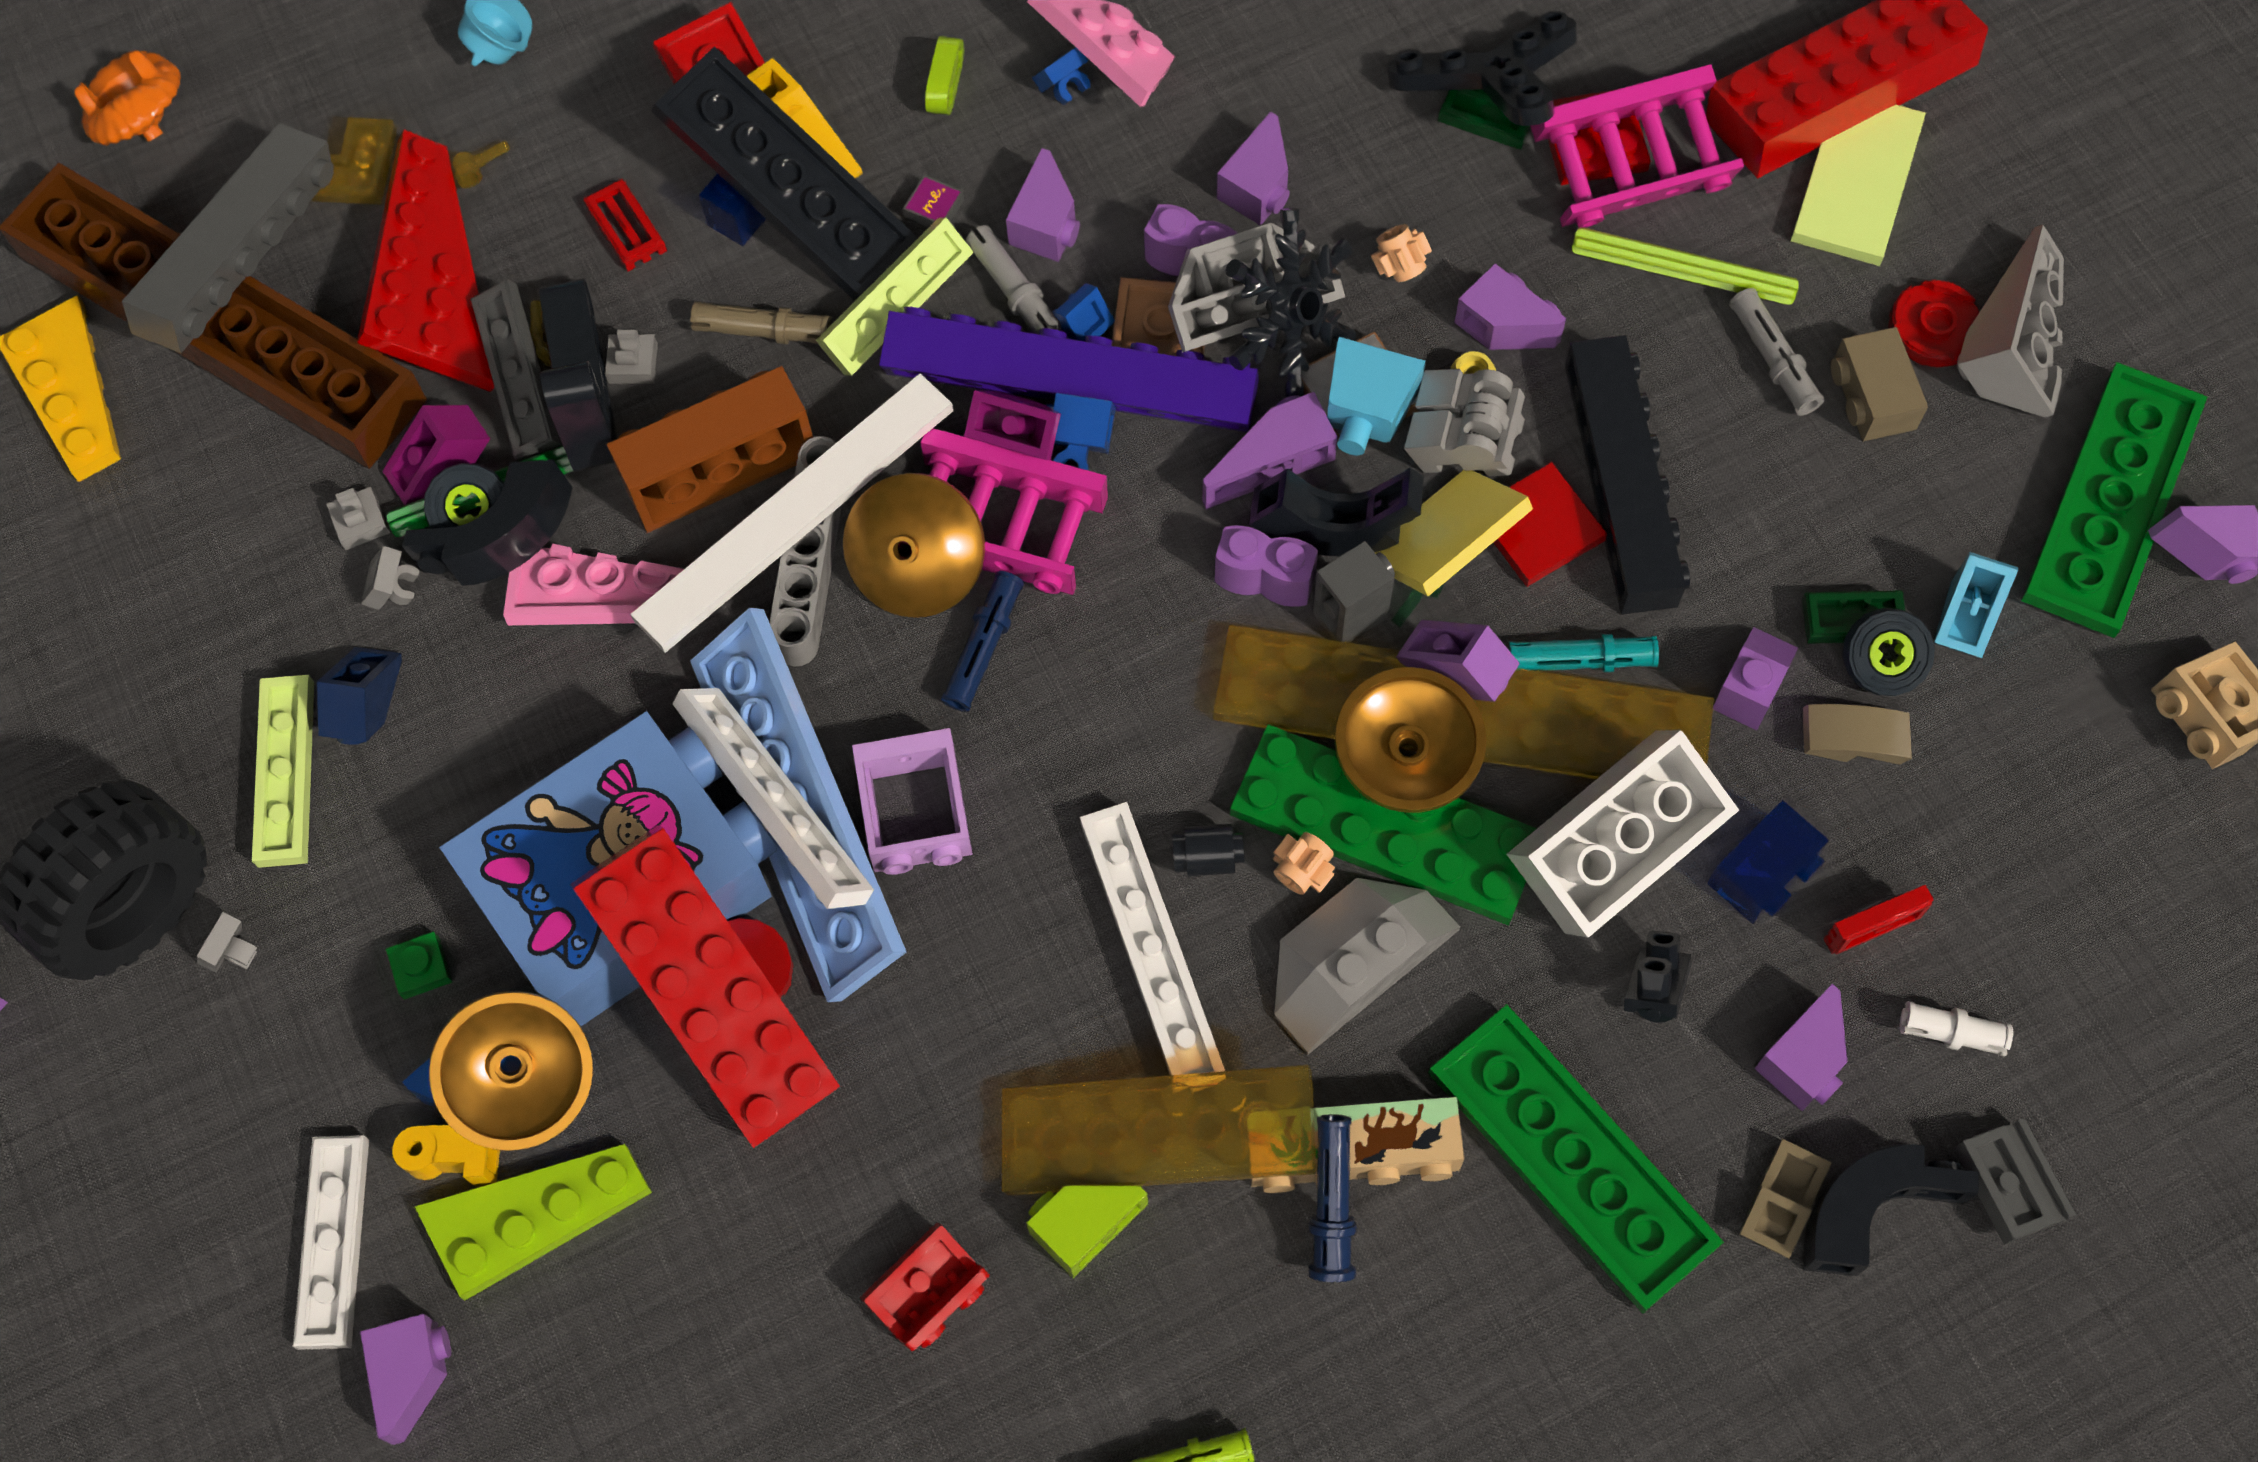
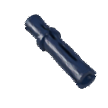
M997 571L983 606L976 608L972 617L975 624L959 657L946 691L941 697V701L947 706L959 711L969 712L972 700L988 668L1001 634L1007 633L1011 626L1009 616L1018 594L1024 586L1023 580L1018 576L1006 571ZM997 605H999V608H998V610L996 611L995 616H994V618H993L992 624H991V626H990L988 632L985 633L986 630H987L988 627H989V624H990V622H991V619H992V616H993V614H994V612H995V609H996ZM978 649H980V651H979V653H978V656H977V658H976V660H975V663H974V665H973V667H972V669H971V672H970L969 676L966 678L967 673H968V671H969V669H970V667H971V664H972V662H973V660H974V657H975V655H976Z

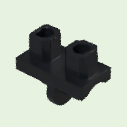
M1649 931L1646 948L1640 947L1624 998V1011H1638L1643 1018L1655 1023H1665L1673 1018H1677L1691 968L1692 955L1680 953L1679 934Z

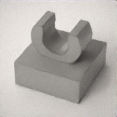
M617 330V335L608 336L605 369L608 384H654L658 346L654 334H638L637 330Z
M372 487L358 492L351 488L335 494L337 500L326 503L337 536L345 551L390 534L379 501Z
M382 546L370 562L361 605L380 610L388 599L399 605H407L414 598V593L403 590L398 585V579L414 582L419 575V570L412 565L404 564L399 566L402 551Z
M222 912L197 954V962L199 965L217 973L224 959L247 970L257 954V947L237 938L242 930V922Z

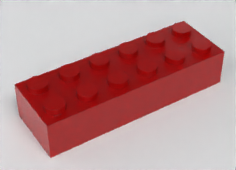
M1876 0L1716 81L1709 92L1706 118L1709 126L1739 159L1742 158L1745 166L1758 179L1820 147L1822 142L1894 105L1900 106L1977 66L1989 27L1962 0Z
M655 826L570 884L753 1148L840 1087L663 827Z

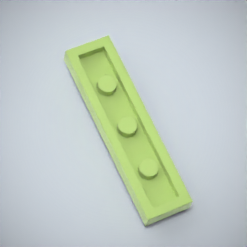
M946 217L938 218L815 341L844 375H853L883 344L889 311L903 313L904 307L919 308L974 252Z
M309 675L260 679L252 862L258 868L308 864L314 681Z

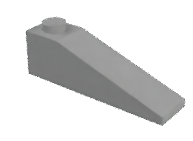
M2044 225L2034 227L1968 329L1957 363L1961 376L1964 380L1971 383L1979 397L2035 415L2048 417L2054 415L2062 380V369L2058 365L2053 366V347L2062 345V331L2057 327L2054 307L2063 305L2064 257Z

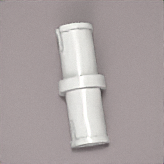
M1907 1001L1900 1017L1899 1029L1901 1034H1911L1942 1041L1945 1047L1949 1049L1959 1050L1961 1046L2004 1057L2007 1055V1050H2010L2012 1044L2013 1027L2011 1024L1968 1016L1967 1011L1960 1008H1953L1950 1012Z

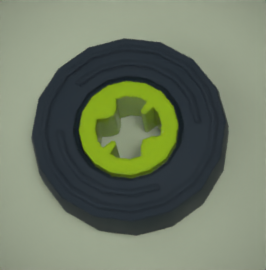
M459 463L444 468L431 480L425 492L424 513L431 529L456 527L475 520L496 502L503 489L504 482L494 471L480 464ZM471 493L476 494L481 501L476 503V506H481L479 515L474 516L469 513L464 518L460 517L455 511L456 508L460 507V505H454L456 497L459 494L463 497H468Z
M1881 608L1864 614L1851 626L1844 639L1843 660L1847 673L1859 687L1876 695L1897 696L1912 691L1926 679L1933 666L1935 646L1930 631L1918 617L1901 609ZM1893 639H1895L1897 645L1894 651L1899 656L1896 661L1885 660V664L1882 665L1880 660L1883 653L1878 648L1881 643L1892 644Z

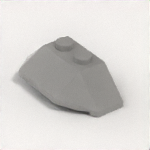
M1268 223L1186 251L1168 305L1182 352L1242 333L1246 328L1259 327L1256 317L1268 319L1269 314L1265 307L1266 301L1255 305L1257 295L1250 298H1242L1241 291L1245 285L1228 277L1225 270L1227 264L1233 259L1240 260L1250 268L1253 258L1256 257L1262 264L1264 272L1270 267L1274 273L1275 282H1279L1283 278L1284 269L1277 263L1276 259L1283 258V255L1276 245L1275 236L1276 234L1283 236V228ZM1306 240L1300 251V254H1306L1305 260L1299 268V275L1303 278L1307 276L1310 260L1314 259L1317 262L1322 248L1320 246L1316 247ZM1340 278L1334 281H1324L1328 290H1319L1323 298V304L1345 297Z
M1356 878L1280 939L1274 1018L1300 1048L1309 1055L1460 930V926L1427 890Z

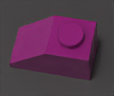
M974 390L964 436L1040 459L1051 460L1061 413L1042 403L1004 392Z
M468 405L422 406L383 469V473L403 504L407 505L423 499L431 480L444 468L459 463L475 464L488 444L490 437Z

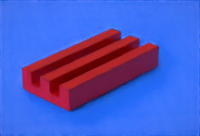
M623 178L583 198L589 213L628 272L636 268L635 262L642 260L643 263L652 260L650 254L656 251L659 255L667 252L665 242ZM618 193L621 195L649 238V241L641 242L612 196ZM599 203H605L634 249L627 251L598 206Z
M1926 885L1920 886L1834 923L1833 928L1829 930L1828 935L1823 939L1831 954L1835 953L1837 955L1921 919L1931 907L1934 899Z

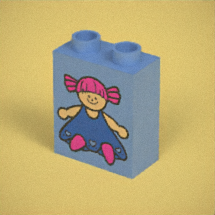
M647 711L439 847L537 993L563 1007L573 1016L580 1027L633 992L640 985L570 884L659 825L670 836L726 920L730 921L743 917L772 897L758 864L777 852V848L769 834L744 801L722 815L704 791V788L723 775L695 732L688 727L668 740Z

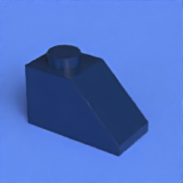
M354 647L317 681L318 736L337 738L338 742L347 745L367 742L385 724L402 662V654Z

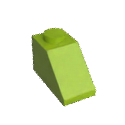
M1064 1186L1056 1195L1048 1191L1035 1202L1028 1212L1032 1217L1027 1222L1029 1234L1074 1278L1148 1205V1195L1141 1186Z

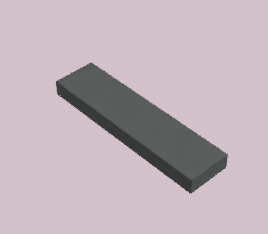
M505 279L471 298V303L514 459L520 462L552 450L562 443L545 401L540 380L541 369L517 283Z

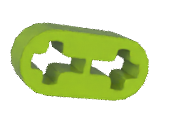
M939 36L926 87V112L944 115L951 114L963 65V39Z

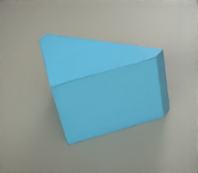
M1969 552L1951 581L1934 643L1982 658L2018 572V567Z

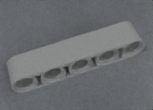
M824 436L813 437L807 440L801 446L798 454L795 477L836 444V442ZM842 505L781 555L769 623L787 665L794 667L803 666L812 661L819 649ZM805 547H818V549L811 554H799V552ZM800 589L811 590L803 598L791 597L795 591ZM793 632L804 633V636L796 642L784 641V638Z

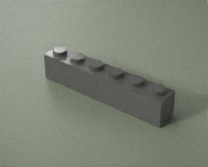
M278 123L122 300L131 334L178 353H182L193 339L198 338L203 333L207 322L218 309L228 304L233 292L246 276H251L255 272L258 262L272 246H276L281 241L285 230L296 217H300L305 213L313 197L321 188H325L330 183L334 173V166L331 162L328 142L285 124Z

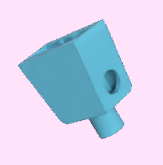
M1339 337L1336 347L1327 418L1332 428L1342 430L1337 442L1340 450L1347 454L1358 456L1364 454L1369 438L1384 443L1390 442L1419 393L1424 374L1425 360Z

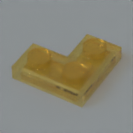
M348 117L341 154H330L331 162L334 166L333 177L330 183L325 188H321L311 201L381 205L397 132L393 120Z

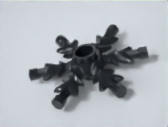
M1299 208L1280 209L1283 236L1280 234L1275 236L1276 245L1283 255V258L1276 259L1277 263L1284 269L1283 278L1279 282H1275L1272 269L1268 267L1266 272H1264L1262 264L1256 257L1253 258L1250 268L1238 259L1231 260L1226 266V275L1245 285L1241 291V297L1250 298L1257 295L1255 305L1266 301L1265 307L1269 314L1268 319L1256 317L1259 327H1250L1242 331V335L1247 339V342L1232 353L1229 357V362L1235 369L1240 371L1250 363L1252 356H1254L1255 362L1260 364L1265 357L1268 345L1271 349L1274 348L1278 330H1283L1286 338L1279 349V354H1285L1279 368V376L1282 378L1288 374L1285 386L1286 397L1293 395L1301 397L1304 396L1301 370L1308 372L1310 369L1301 349L1308 348V345L1300 338L1301 330L1309 325L1310 334L1315 340L1319 334L1326 348H1330L1332 345V338L1337 342L1339 337L1353 341L1356 339V332L1353 329L1337 322L1342 316L1340 309L1326 312L1328 303L1323 304V298L1319 291L1328 290L1324 281H1334L1341 277V273L1336 267L1342 261L1348 259L1353 250L1346 239H1340L1333 247L1331 253L1330 248L1325 244L1319 252L1317 262L1314 259L1310 260L1306 278L1299 275V268L1305 260L1306 254H1300V251L1305 241L1306 232L1304 229L1297 232Z

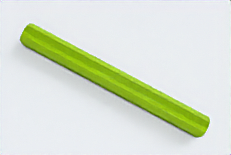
M1583 227L1577 229L1572 245V252L1578 255L1736 293L1748 288H1754L1758 292L1759 298L1786 305H1791L1794 302L1799 287V281L1796 278Z

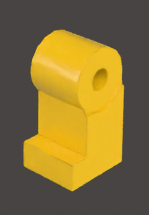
M449 1125L408 1127L400 1132L394 1140L392 1154L396 1164L416 1179H434L442 1173H463V1177L475 1187H482L497 1182L500 1150L475 1144L458 1134Z

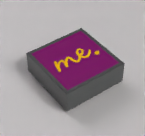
M923 175L903 207L904 218L928 228L938 218L946 217L951 223L965 200L964 192Z

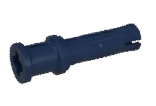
M1326 1114L1317 1117V1214L1313 1215L1309 1221V1232L1314 1234V1263L1308 1266V1275L1314 1280L1323 1282H1345L1356 1277V1267L1351 1264V1236L1357 1232V1224L1353 1216L1349 1215L1350 1125L1352 1124V1119L1345 1115Z

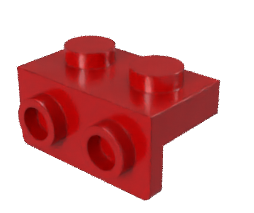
M935 1223L860 1299L910 1351H914L919 1346L925 1348L931 1345L945 1330L946 1325L943 1322L958 1307L963 1310L980 1297L984 1291L982 1283L990 1274L969 1256L941 1224Z

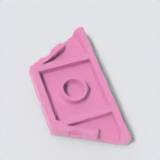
M1103 0L1027 1L1140 107L1145 106L1151 93L1155 91L1175 58L1162 45V41L1157 35L1146 31L1133 19V14L1130 10L1117 3Z

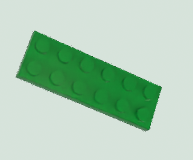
M2115 363L2102 391L2022 596V602L2112 638L2117 636L2124 623L2154 542L2148 530L2163 518L2208 396L2124 364Z
M1269 724L1265 729L1230 808V816L1283 837L1289 834L1298 841L1304 832L1311 833L1330 847L1334 853L1333 857L1409 887L1427 890L1432 896L1508 926L1527 881L1507 856V853L1537 829L1460 798L1438 809L1419 813L1398 812L1381 807L1364 797L1349 782L1339 764L1336 750Z
M1505 1005L1430 1068L1428 1074L1449 1097H1457L1459 1109L1642 1314L1724 1243L1508 1005Z

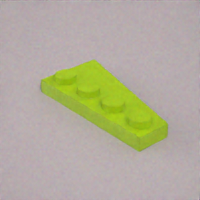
M623 1144L415 1206V1209L459 1297L467 1300L651 1194L652 1191L629 1148Z

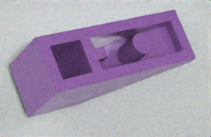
M1315 392L1301 397L1298 395L1289 396L1280 401L1275 407L1270 408L1203 479L1202 502L1206 509L1253 492L1255 487L1287 468L1297 475L1335 460L1338 437Z

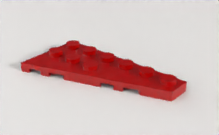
M404 129L397 142L357 343L492 392L495 386L471 303V298L478 295L479 292L447 146Z

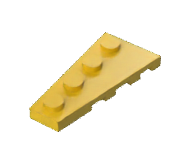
M76 295L0 336V350L70 472L78 482H81L121 460L110 410L105 404L102 391L104 385L93 353L96 352L93 338L88 331L85 319L88 318L85 304Z

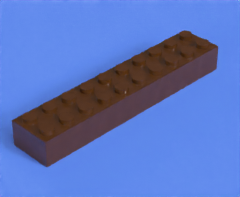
M59 162L0 225L1 233L20 258L127 323L122 300L181 235ZM246 276L233 292L228 304L220 307L207 322L203 333L198 338L193 339L182 353H179L368 469L374 465L427 401L412 371L380 352L358 344V339L251 276Z

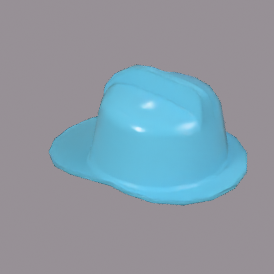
M466 0L464 13L458 26V37L463 45L473 53L471 59L473 66H477L483 60L495 65H502L516 52H523L526 49L532 31V20L528 11L519 0Z

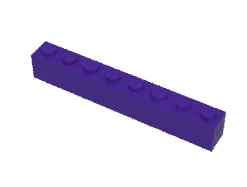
M904 307L903 313L889 311L879 364L887 375L914 379L917 375L921 374L930 382L986 391H1000L1011 395L1055 401L1056 393L1108 400L1113 402L1117 412L1242 432L1250 431L1259 381L1258 369L1250 368V363L1240 371L1230 364L1229 357H1224L1222 363L1205 361L1204 355L1195 351L1182 352V350H1177L1176 356L1158 353V347L1145 343H1131L1130 349L1112 346L1113 341L1108 338L1087 335L1084 341L1066 339L1067 333L1050 328L1039 329V334L1021 332L1020 325L1005 321H995L993 327L977 325L975 318L961 314H949L948 320L930 317V311L916 307Z

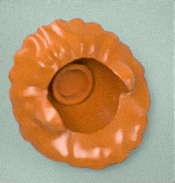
M130 51L122 54L120 58L112 59L106 67H102L97 72L96 77L89 84V88L84 83H80L74 91L80 106L84 110L81 122L86 135L93 142L106 146L110 143L117 144L121 140H130L135 135H143L149 143L163 134L158 124L163 117L164 109L170 106L172 98L177 95L181 79L179 69L163 56L146 51Z

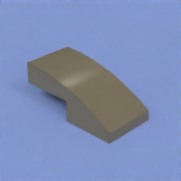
M1808 704L1802 708L1805 754L1848 762L1857 756L1899 765L1912 759L1909 712L1845 704Z
M1780 1139L1739 1234L1790 1259L1812 1212L1810 1208L1832 1162L1785 1139Z

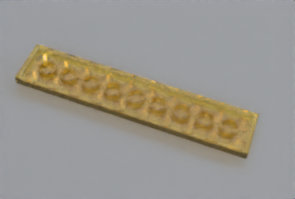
M1229 625L1213 720L1266 728L1269 724L1287 732L1335 739L1338 717L1350 694L1361 683L1378 673L1407 666L1403 665L1396 658L1400 650ZM1517 668L1509 679L1506 689L1498 696L1495 702L1474 700L1482 715L1486 729V752L1483 762L1598 779L1654 731L1682 730L1707 765L1713 697ZM1404 744L1399 747V749L1416 751L1415 748L1409 744Z

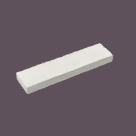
M364 1135L312 1137L293 1347L298 1350L351 1348L369 1147V1139Z

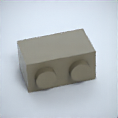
M1897 327L1842 339L1837 353L1831 361V374L1835 384L1842 386L1847 399L1846 413L1848 420L1852 426H1857L1862 441L1917 430L1928 409V405Z

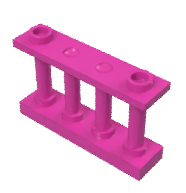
M1711 64L1555 106L1554 115L1551 119L1544 123L1530 126L1535 142L1550 138L1551 143L1557 144L1575 201V204L1570 205L1559 218L1562 227L1577 223L1578 228H1587L1602 222L1605 219L1604 215L1702 188L1705 189L1706 193H1713L1732 185L1731 180L1744 167L1742 158L1721 164L1702 105L1706 93L1717 81ZM1678 104V107L1685 111L1703 169L1678 175L1659 115L1663 111V107ZM1634 115L1636 120H1642L1660 177V181L1638 187L1635 185L1617 128L1620 119ZM1593 127L1595 132L1600 133L1618 190L1616 193L1593 199L1574 139L1578 134L1577 131Z
M934 428L925 434L921 440L924 463L931 467L929 475L938 477L946 482L949 475L955 473L974 478L976 482L969 502L977 512L980 521L984 515L993 488L1000 485L1018 490L1021 493L1002 545L985 542V557L982 570L992 573L997 571L1012 573L1045 593L1058 594L1059 592L1073 595L1076 589L1074 566L1065 564L1083 512L1091 510L1103 513L1108 499L1107 476L1059 462L1040 459ZM1044 498L1062 502L1066 505L1047 558L1020 551L1037 502ZM905 541L899 543L898 548L911 555V546Z

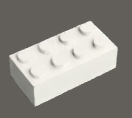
M1656 730L1508 852L1507 856L1564 933L1588 938L1736 814L1739 809L1682 730Z

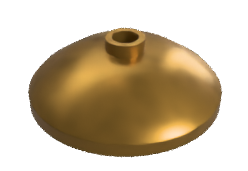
M905 473L879 481L859 497L846 521L843 550L848 571L856 586L867 599L892 614L919 618L946 611L955 606L971 591L983 567L985 538L977 512L969 500L957 488L935 476L921 473ZM901 541H905L911 546L912 553L909 558L901 556L898 551V545Z
M1401 667L1386 670L1368 678L1350 694L1338 717L1335 732V748L1343 773L1353 787L1364 797L1390 810L1419 813L1438 809L1451 803L1471 786L1484 760L1486 729L1476 703L1459 684L1432 670ZM1409 744L1415 748L1416 754L1406 757L1400 753L1399 747Z
M504 991L486 995L460 1009L440 1032L433 1047L429 1066L432 1096L437 1109L445 1121L465 1139L480 1146L496 1150L526 1149L542 1144L557 1136L576 1118L585 1104L593 1075L592 1055L588 1041L573 1016L559 1004L546 997L522 991ZM513 1055L519 1058L521 1064L516 1071L506 1072L500 1067L502 1059L506 1056Z

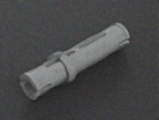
M987 225L976 228L983 237V244L975 233L971 231L965 242L1006 295L1008 307L1013 314L1021 316L1034 334H1039V329L1045 328L1042 324H1046L1050 329L1061 330L1060 322L1042 300L1043 293L1035 283H1029L994 236L991 228Z
M1748 288L1736 294L1730 300L1729 306L1734 310L1751 337L1752 342L1756 345L1771 369L1769 377L1773 383L1781 385L1795 407L1797 415H1806L1816 410L1824 402V397L1805 370L1807 364L1802 355L1794 353L1778 325L1759 298L1756 289Z

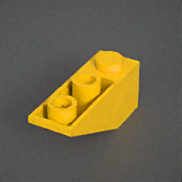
M774 58L747 75L759 89L855 179L863 174L861 167L803 88Z

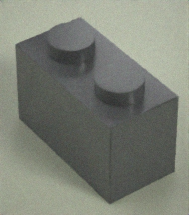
M1366 541L1317 571L1313 614L1340 648H1343L1388 619L1395 572L1386 556L1381 552L1375 554Z

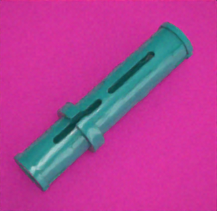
M1601 634L1600 639L1539 642L1509 641L1508 650L1520 663L1515 672L1602 668V672H1614L1615 668L1633 666L1658 667L1659 663L1657 636L1613 638L1612 634Z

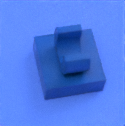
M1075 47L1033 76L1032 79L1041 93L1054 85V95L1064 105L1073 99L1067 91V81L1074 82L1081 93L1090 87L1088 77L1083 72L1076 70L1086 63L1088 59Z
M1087 283L1076 293H1072L1063 305L1052 311L1060 322L1061 329L1067 333L1068 339L1084 341L1087 335L1101 336L1115 322L1098 288Z

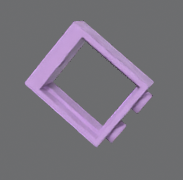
M950 728L852 745L869 857L874 872L883 871L889 875L902 874L912 870L913 865L933 862L934 865L947 866L960 862L964 856L973 855ZM945 766L956 833L883 846L873 779Z

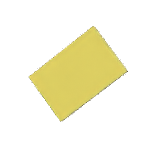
M1463 470L1422 504L1421 515L1411 522L1400 526L1399 544L1379 552L1384 554L1391 563L1395 572L1394 579L1429 596L1533 508L1528 496L1473 470Z

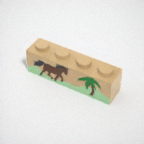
M1457 1097L1247 1113L1246 1133L1251 1187L1263 1186V1191L1266 1193L1289 1192L1295 1189V1184L1316 1182L1317 1188V1117L1326 1114L1345 1115L1352 1119V1124L1350 1125V1179L1368 1178V1183L1371 1185H1388L1399 1182L1400 1175L1420 1174L1423 1181H1440L1451 1178L1453 1176L1452 1171H1459L1464 1161Z

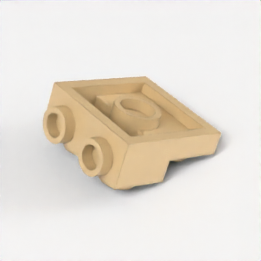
M2236 641L2175 668L2151 689L2157 697L2156 706L2159 712L2164 717L2175 720L2187 736V745L2190 752L2200 759H2205L2212 769L2243 755L2258 743V669Z

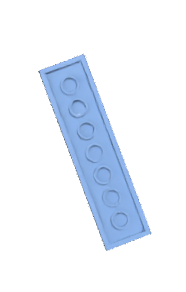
M749 607L690 662L700 687L719 688L874 889L865 905L827 909L817 899L814 891L796 867L790 863L787 855L767 831L777 848V852L769 856V859L827 1002H841L904 955L906 949L764 609Z

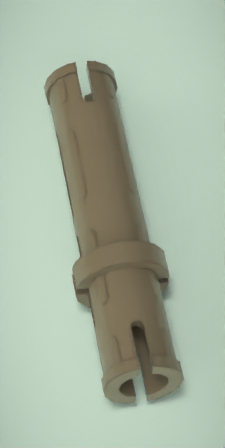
M695 301L691 310V322H693L691 328L693 331L766 337L775 339L778 344H788L789 341L818 344L815 340L832 325V318L828 315L794 313L791 308L780 307L779 311L715 305Z

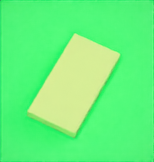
M1894 105L1822 142L1791 242L1880 266L1884 258L1926 113Z

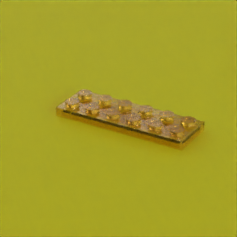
M1309 1065L1002 1089V1192L1006 1195L1047 1193L1048 1191L1059 1192L1064 1186H1151L1316 1174L1312 1069Z

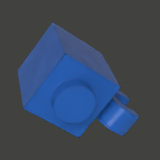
M1056 393L1054 405L1047 404L1051 409L1061 413L1054 446L1067 448L1058 453L1053 461L1062 464L1068 461H1075L1078 463L1079 468L1089 471V451L1109 454L1116 407L1112 401Z

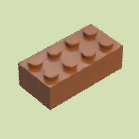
M780 366L771 371L758 372L748 381L731 389L716 391L710 394L704 401L684 410L671 411L664 415L661 420L646 427L626 431L617 440L608 443L607 447L646 532L649 533L796 466L801 446L807 440L813 438L806 410L783 366Z

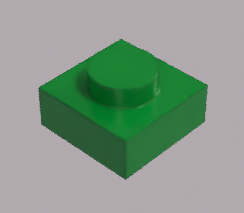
M435 932L386 948L398 994L404 1000L452 983L442 944Z

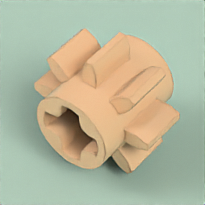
M1401 224L1386 230L1376 239L1379 251L1372 254L1371 257L1380 275L1385 274L1387 278L1393 275L1396 282H1403L1416 277L1426 269V258L1424 255L1430 253L1432 249L1423 231L1417 233L1416 229L1410 231L1408 225Z
M1304 832L1298 841L1287 834L1273 852L1275 854L1273 861L1279 864L1274 870V875L1283 885L1297 894L1304 895L1310 886L1320 893L1334 876L1332 871L1335 867L1328 863L1334 856L1333 851L1326 843L1311 833Z

